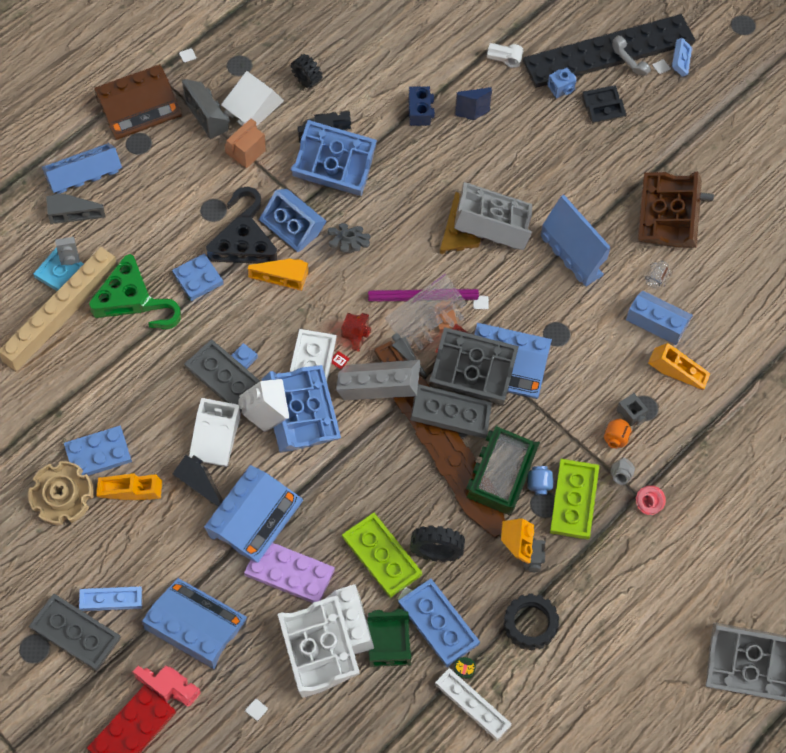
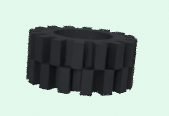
M302 54L291 62V71L295 73L294 76L298 78L297 81L299 83L302 82L303 86L311 88L322 79V72L319 71L320 67L317 66V62H314L312 57L310 58L309 55Z

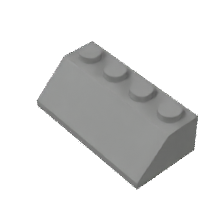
M420 360L346 365L338 373L336 390L343 400L417 396Z

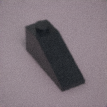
M185 455L173 472V475L219 507L224 500L208 469L202 465L203 460L195 455L192 457Z

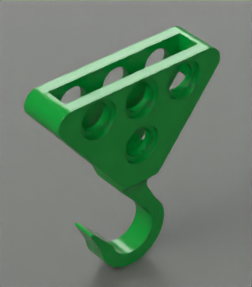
M131 254L124 256L89 303L92 316L95 318L144 313L163 308H169L175 312L173 317L168 320L148 322L149 328L167 330L177 326L181 320L180 307L174 300L153 299L149 296L135 257Z

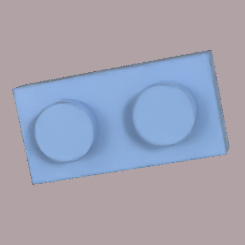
M683 38L676 40L672 68L683 77L688 75L692 47Z

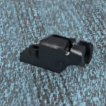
M350 110L340 111V115H337L336 111L314 115L315 122L341 130L351 129ZM306 125L298 126L299 143H301Z

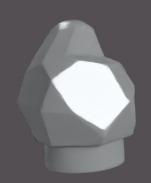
M621 458L611 466L610 474L617 484L624 485L634 475L635 467L628 459Z

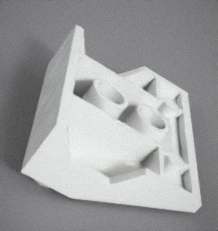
M337 595L314 602L307 609L278 614L298 691L302 698L323 692L360 674Z

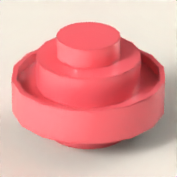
M648 485L641 488L636 496L638 509L647 515L661 512L666 503L663 491L656 486Z

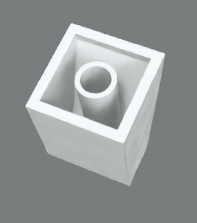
M246 71L221 105L226 109L224 112L231 118L236 116L239 119L237 122L242 126L250 118L256 121L258 125L281 105L284 100L271 88Z

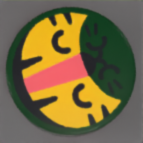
M462 657L456 661L454 670L461 679H469L474 675L476 666L472 659Z

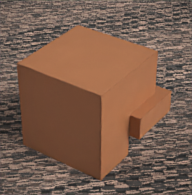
M252 118L229 137L225 144V153L246 169L266 151L265 134L257 129L256 121Z

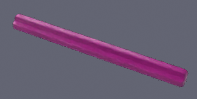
M478 289L368 291V301L478 300L479 298Z

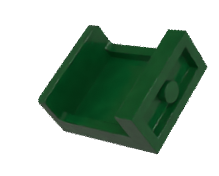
M396 609L392 612L374 610L368 613L367 623L374 649L369 650V667L411 665L409 612Z

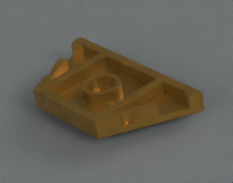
M455 192L440 254H445L449 250L456 249V251H461L466 248L472 249L480 246L481 238L467 232H460L454 228L460 193Z

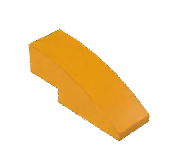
M133 473L99 477L96 496L119 500L161 499L162 480L156 474L137 476Z

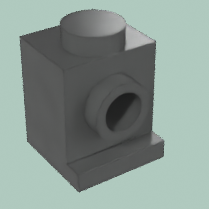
M635 393L620 401L616 410L630 426L634 424L639 426L644 423L648 413V409Z
M533 540L531 563L527 564L524 562V570H529L530 572L541 571V563H545L544 548L546 540Z

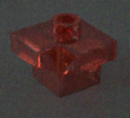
M347 313L341 328V337L352 342V350L360 352L364 339L368 338L371 332L369 315L365 313L361 315Z

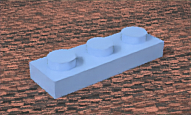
M142 587L80 589L79 609L81 611L142 609Z

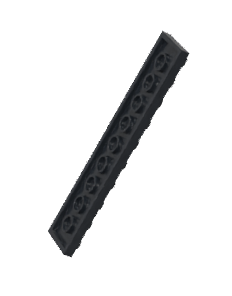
M679 14L523 57V63L535 88L548 85L549 75L557 70L568 68L577 77L626 63L613 49V39L617 36H622L626 40L627 46L624 50L634 61L674 50L676 40L683 38L689 45L695 44L696 39L683 15Z

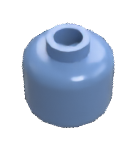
M547 466L532 467V470L527 475L528 489L534 491L535 495H547V491L553 489L552 471L548 470Z

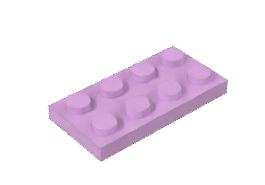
M272 543L258 563L250 560L244 575L314 603L322 600L335 567Z

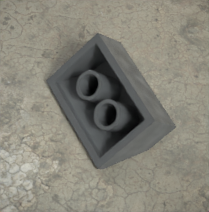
M182 80L185 103L207 136L212 139L229 131V117L221 111L219 102L217 100L214 101L210 89L205 88L202 82Z

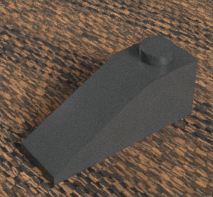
M67 194L46 196L50 224L106 218L103 204Z

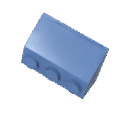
M288 189L276 190L259 218L263 224L297 252H300L313 241L326 223L325 219Z
M642 291L632 303L626 321L677 345L693 315Z

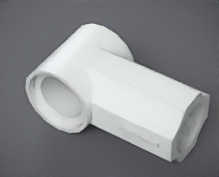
M490 43L487 58L505 62L508 67L516 68L520 65L523 48L517 44L507 47Z

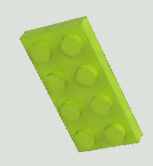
M560 459L550 527L551 534L586 540L590 539L599 465Z
M372 513L342 534L344 541L389 598L422 576L423 572L375 513Z

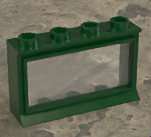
M496 425L493 431L489 430L485 440L488 442L487 447H482L479 455L482 460L480 463L476 462L472 472L476 475L474 480L470 478L466 490L469 492L466 498L511 516L540 441H531Z

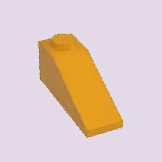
M284 259L248 266L249 278L302 291L308 275V263L300 259Z
M669 343L654 348L648 362L649 365L662 374L701 390L705 389L710 376L708 371Z

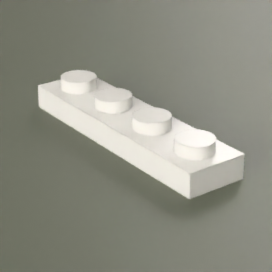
M450 668L435 682V686L496 741L511 727L512 724Z

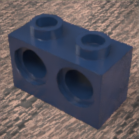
M409 86V125L431 126V119L435 117V110L431 108V104H434V93H430V86Z

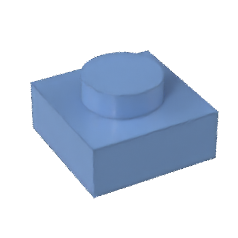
M244 343L231 355L246 369L258 358V354Z

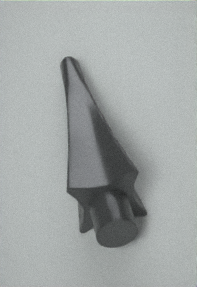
M395 333L391 337L395 342L392 346L408 361L417 360L406 337L401 338L398 333ZM420 365L419 372L423 377H426L427 374Z

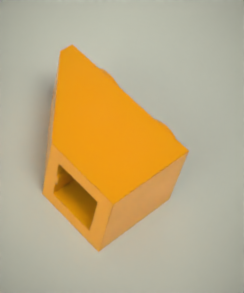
M523 518L503 521L501 541L516 558L527 564L531 563L534 525Z

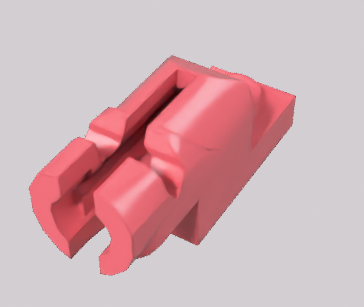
M139 665L133 671L134 677L139 682L148 686L166 702L172 697L189 707L201 693L200 689L193 683L188 685L186 677L168 666H165L156 676L148 668L142 669Z

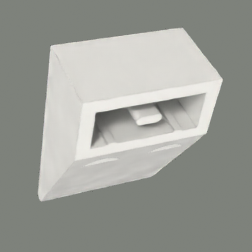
M201 398L195 421L190 457L195 455L203 460V463L228 466L241 416L240 405Z

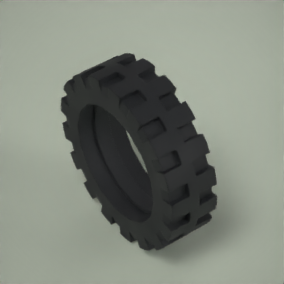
M422 526L420 529L416 528L412 532L410 550L417 557H423L425 560L431 559L435 562L437 560L441 562L449 560L451 562L463 556L465 539L463 535H460V532L452 531L453 529Z
M532 593L528 594V596L520 595L518 599H514L507 607L504 617V629L506 630L507 637L512 639L511 642L514 645L518 644L519 648L522 649L529 648V650H535V648H544L545 645H549L552 639L555 638L559 627V614H557L556 607L551 605L549 599L545 600L542 595L534 596ZM527 607L541 610L548 619L546 632L536 637L520 633L514 623L518 611Z

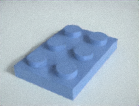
M121 425L64 443L69 462L82 468L83 472L81 475H93L132 462Z

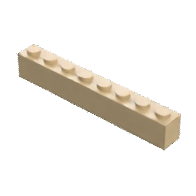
M100 247L0 348L2 362L17 372L108 279L117 267L115 256Z

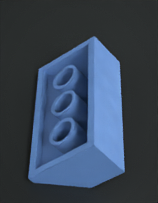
M107 143L42 166L41 168L53 193L57 192L59 194L67 191L68 187H80L85 184V181L90 179L91 181L99 180L102 178L101 175L118 173V169H121L122 166L115 147Z

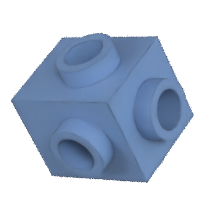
M565 68L549 75L547 86L553 95L558 98L572 93L577 80L574 73Z

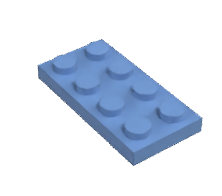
M429 579L398 600L400 607L404 612H409L410 620L446 667L480 644L478 638L432 579Z

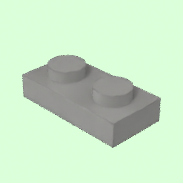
M74 237L55 240L61 265L80 263Z

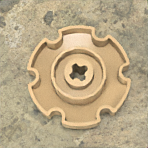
M60 461L57 467L48 464L35 474L33 480L36 484L34 487L29 488L28 499L31 508L35 512L40 511L39 517L43 521L52 525H63L64 520L68 519L73 523L88 511L89 506L86 502L88 499H93V484L87 474L81 475L83 470L80 466L71 462Z

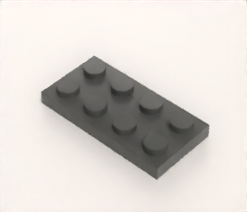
M212 339L184 363L185 368L226 403L239 405V396L260 382L259 379Z
M418 384L417 396H414L411 420L486 438L492 402Z
M56 594L51 596L29 625L31 630L96 672L121 639L119 634Z

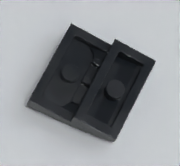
M616 85L582 92L581 95L592 123L626 116L623 100L619 97Z

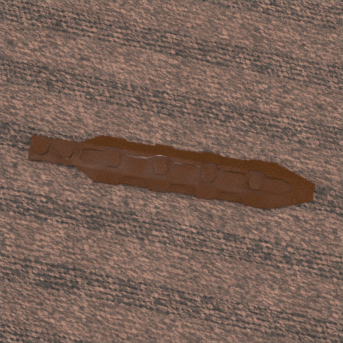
M391 341L374 349V353L380 362L403 361L397 349L392 346L393 343ZM419 377L418 384L430 387L426 380ZM414 396L393 397L402 414L406 415L416 431L417 438L433 458L437 470L441 476H444L453 490L455 498L464 513L492 537L495 538L501 535L502 524L505 521L504 513L466 498L469 492L466 490L470 478L474 480L476 475L472 473L476 461L475 456L469 447H466L457 431L412 421L411 413ZM483 475L479 489L499 496L490 480Z

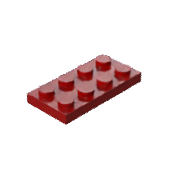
M144 685L87 747V750L90 753H141L177 712L148 686Z

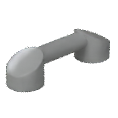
M622 36L614 38L613 49L615 53L621 56L635 74L640 76L647 75L651 71L650 66L644 61L637 64L625 52L624 48L627 46V42Z

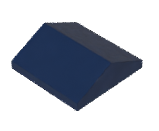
M492 87L456 92L455 116L476 120L489 112Z

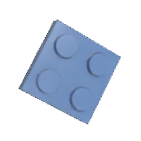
M205 253L172 270L173 275L191 301L223 285L222 278Z

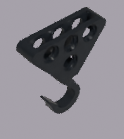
M241 187L233 193L232 198L227 203V209L234 206L244 196L254 198L255 202L237 216L206 246L209 261L259 264L278 260L277 248L253 220V216L261 208V196L255 188ZM219 255H229V256L226 257V258H222V257H220Z

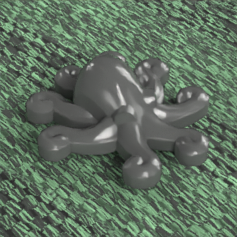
M340 223L339 229L341 231L334 227L328 229L329 235H335L334 240L329 241V246L335 248L341 242L340 251L343 253H353L360 251L361 247L367 248L370 246L369 240L371 235L362 234L363 227L361 226L348 229L346 223Z

